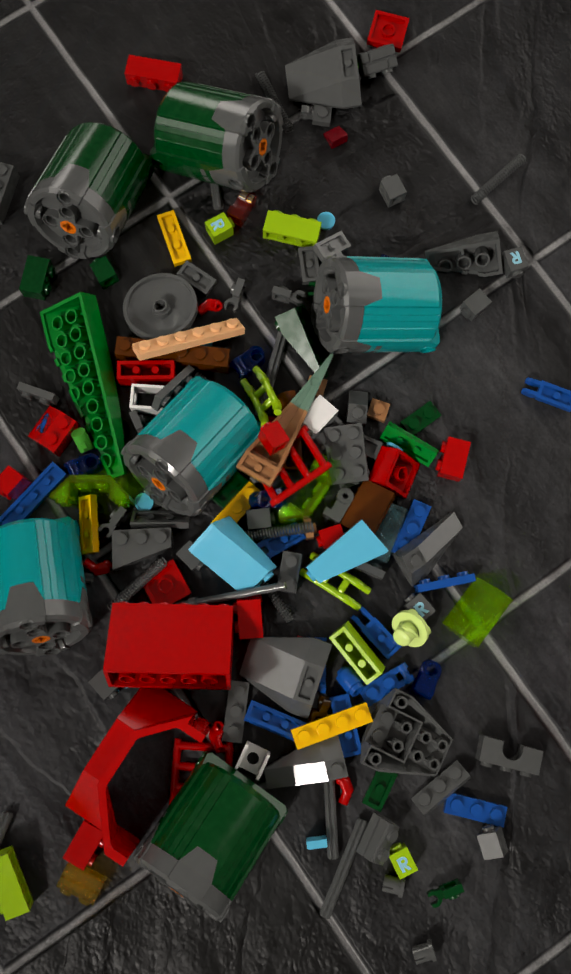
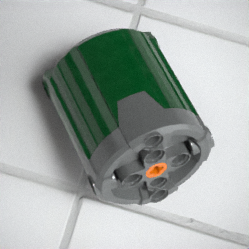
M179 82L168 90L159 105L154 125V145L149 152L152 162H154L156 168L173 174L243 192H255L266 186L275 177L278 170L282 144V125L284 124L281 114L282 108L270 98L199 83Z
M97 122L78 124L65 136L28 195L24 205V213L28 216L32 226H35L44 238L70 258L90 259V257L102 256L109 250H112L153 175L154 162H152L150 155L142 153L138 146L118 129Z
M204 751L146 841L136 852L133 860L136 861L138 866L151 872L150 874L157 878L160 883L182 899H186L198 909L204 910L205 914L213 920L222 922L229 912L233 900L277 827L285 819L288 810L286 805L215 754Z

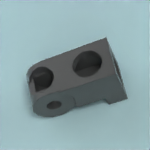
M349 488L340 489L332 509L326 507L322 517L336 525L339 524L353 501L354 494Z

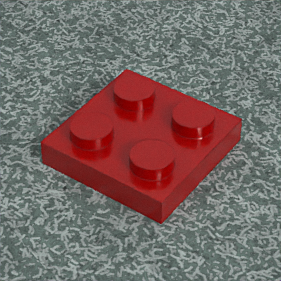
M376 10L366 45L380 47L394 44L395 52L400 53L410 18Z
M174 559L168 561L167 567L144 586L152 604L160 602L174 604L192 594Z

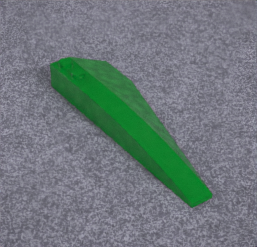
M79 292L41 311L40 316L49 351L55 353L56 359L54 361L63 373L64 383H67L70 388L69 393L80 417L84 418L86 422L87 432L91 433L94 439L93 444L95 449H98L101 454L100 459L109 478L114 479L127 474V467L125 466L123 455H121L125 444L117 387L96 295Z

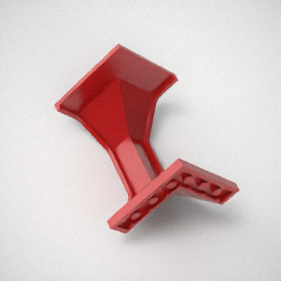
M140 688L117 717L85 766L65 805L102 830L104 854L122 867L141 840L116 824L108 784L137 739L173 728L182 730L202 743L212 728L208 726L210 722L203 717H195L198 712L197 710L163 688Z

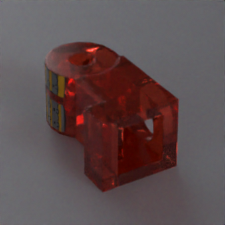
M241 191L234 204L227 210V218L231 217L234 224L242 228L255 205L257 196L251 192Z

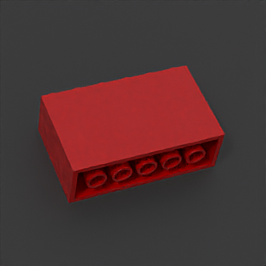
M126 601L112 603L103 673L108 686L231 690L234 639L233 606L228 604L209 605L206 603L189 605L188 603L169 604L166 602L149 604L148 602L129 603Z

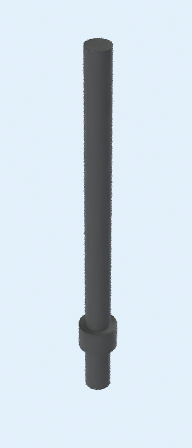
M280 582L202 598L192 597L187 601L176 602L175 604H213L286 590L287 584L286 582Z

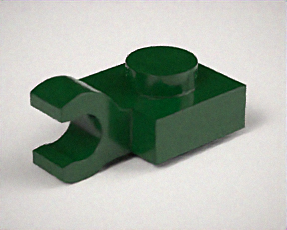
M456 878L439 885L437 889H430L426 893L428 897L437 896L436 901L431 902L432 908H437L441 905L443 898L445 900L448 898L453 900L465 891L461 882Z

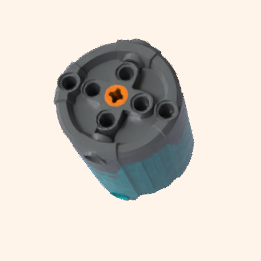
M327 256L322 259V264L317 271L318 276L314 289L313 303L311 304V323L319 341L329 353H429L436 350L437 345L440 343L438 328L442 314V290L439 277L427 259Z
M195 376L124 446L121 455H123L125 466L129 468L134 478L144 488L143 491L151 500L153 499L155 504L182 515L196 516L206 508L209 501L238 470L236 465L248 447L258 438L261 425L245 403L229 389L214 381L204 380L202 377Z
M68 516L59 519L30 518L9 522L0 526V654L55 655L70 649L71 645L81 641L92 631L93 620L89 609L79 539L80 530L77 520H73Z

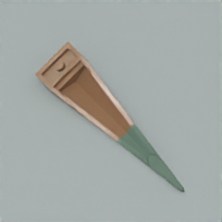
M333 353L328 356L302 389L282 410L281 415L272 421L273 423L277 420L290 438L287 447L270 456L259 438H257L243 454L236 465L237 469L271 488L286 462L331 363Z

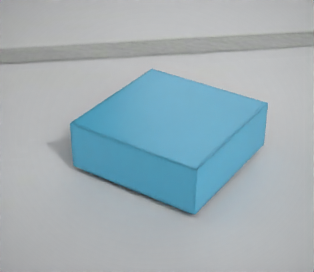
M326 835L306 837L308 850L328 847Z

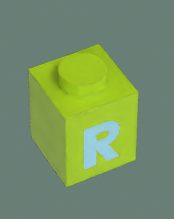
M224 212L205 222L206 231L215 245L234 235V222L231 217L227 218Z
M398 842L393 844L389 851V859L401 880L418 871V868L405 843L400 844Z

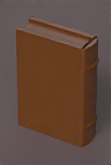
M362 481L339 524L349 530L362 519L371 531L376 534L396 497L395 493L371 481Z

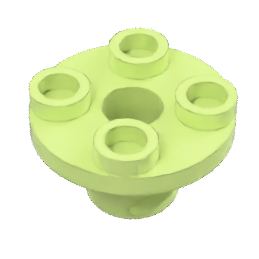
M402 610L392 620L393 638L398 645L420 647L428 640L431 629L425 620L418 615L416 610Z

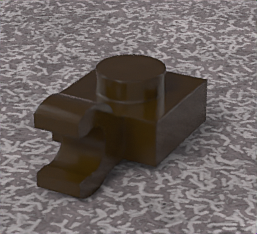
M319 696L318 708L311 709L307 723L331 715L328 712L331 700H327L328 696Z

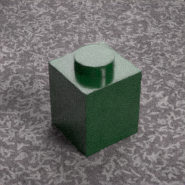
M106 256L96 258L89 264L103 290L119 282L117 274Z

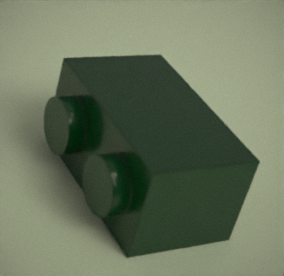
M31 255L27 256L19 287L24 297L46 300L47 295L51 291V277L53 278L55 275V267L50 259Z

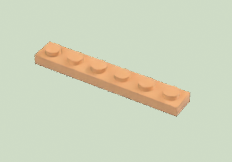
M237 318L228 319L149 340H142L133 343L132 349L141 361L245 334V327Z

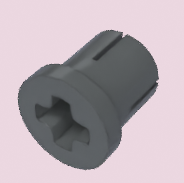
M385 874L382 891L398 895V898H402L405 878L400 880L399 877Z
M428 939L426 943L411 947L417 965L431 960L433 962L437 961L431 939Z

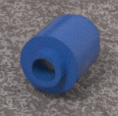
M344 666L338 670L336 680L347 694L355 697L364 690L365 686L362 679L352 667Z

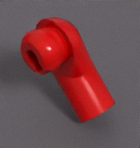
M206 299L198 306L197 313L202 316L207 311L218 312L223 309V304L217 299Z
M87 558L83 563V567L94 575L99 576L109 573L112 563L109 560H104V562L96 564Z
M221 721L214 722L209 733V739L215 753H220L225 749L221 741L224 732V724Z
M344 777L336 779V783L342 789L338 802L347 806L354 787L350 778Z

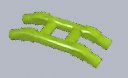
M257 365L252 370L262 385L255 391L246 378H243L240 384L243 386L248 397H250L262 426L269 421L265 411L272 405L274 414L280 416L282 404L277 398L269 378ZM266 392L269 398L261 404L259 398Z
M312 552L309 558L314 560L319 555ZM304 568L299 572V575L332 594L356 611L361 608V604L344 593L349 584L351 583L366 594L371 592L369 586L346 571L338 575L343 578L338 589L328 583L329 579L321 583L317 580L313 582L306 573L308 570Z

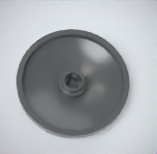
M157 273L142 278L130 288L123 302V315L128 327L140 338L148 340L188 330L195 321L198 312V301L193 287L180 276L169 273Z

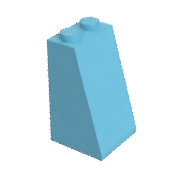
M230 516L211 523L188 549L195 557L237 591L259 587L263 581L266 583L273 577L274 574L272 572L277 567Z
M360 519L306 567L308 569L306 573L313 582L317 580L321 583L377 558L389 550L364 521Z

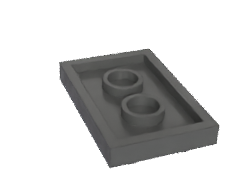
M363 423L324 428L327 461L332 464V467L329 469L330 485L369 481Z

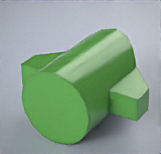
M77 428L71 433V437L81 454L94 448L84 428Z

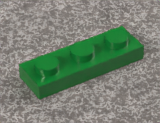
M390 421L379 438L386 443L392 442L403 449L404 453L427 467L430 466L439 451Z

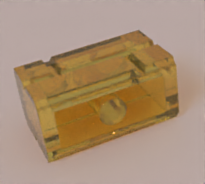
M68 862L56 887L60 888L62 894L66 896L74 895L79 898L78 901L89 906L90 904L94 905L108 877L89 867L82 871Z

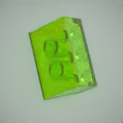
M476 577V581L471 583L442 624L472 647H479L513 600L497 587Z

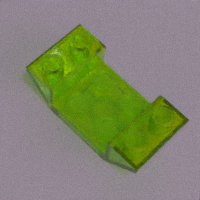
M323 454V457L327 462V456ZM316 459L311 465V471L320 466ZM329 469L315 479L318 483L312 493L314 496L312 499L309 497L306 499L302 509L291 502L288 506L285 504L278 512L279 524L287 525L294 522H303V519L312 516L330 490L332 481Z
M70 475L49 496L50 499L55 501L56 504H60L61 507H72V504H78L79 489L80 492H92V489H99V492L109 493V499L118 507L129 508L130 505H135V500L110 475Z

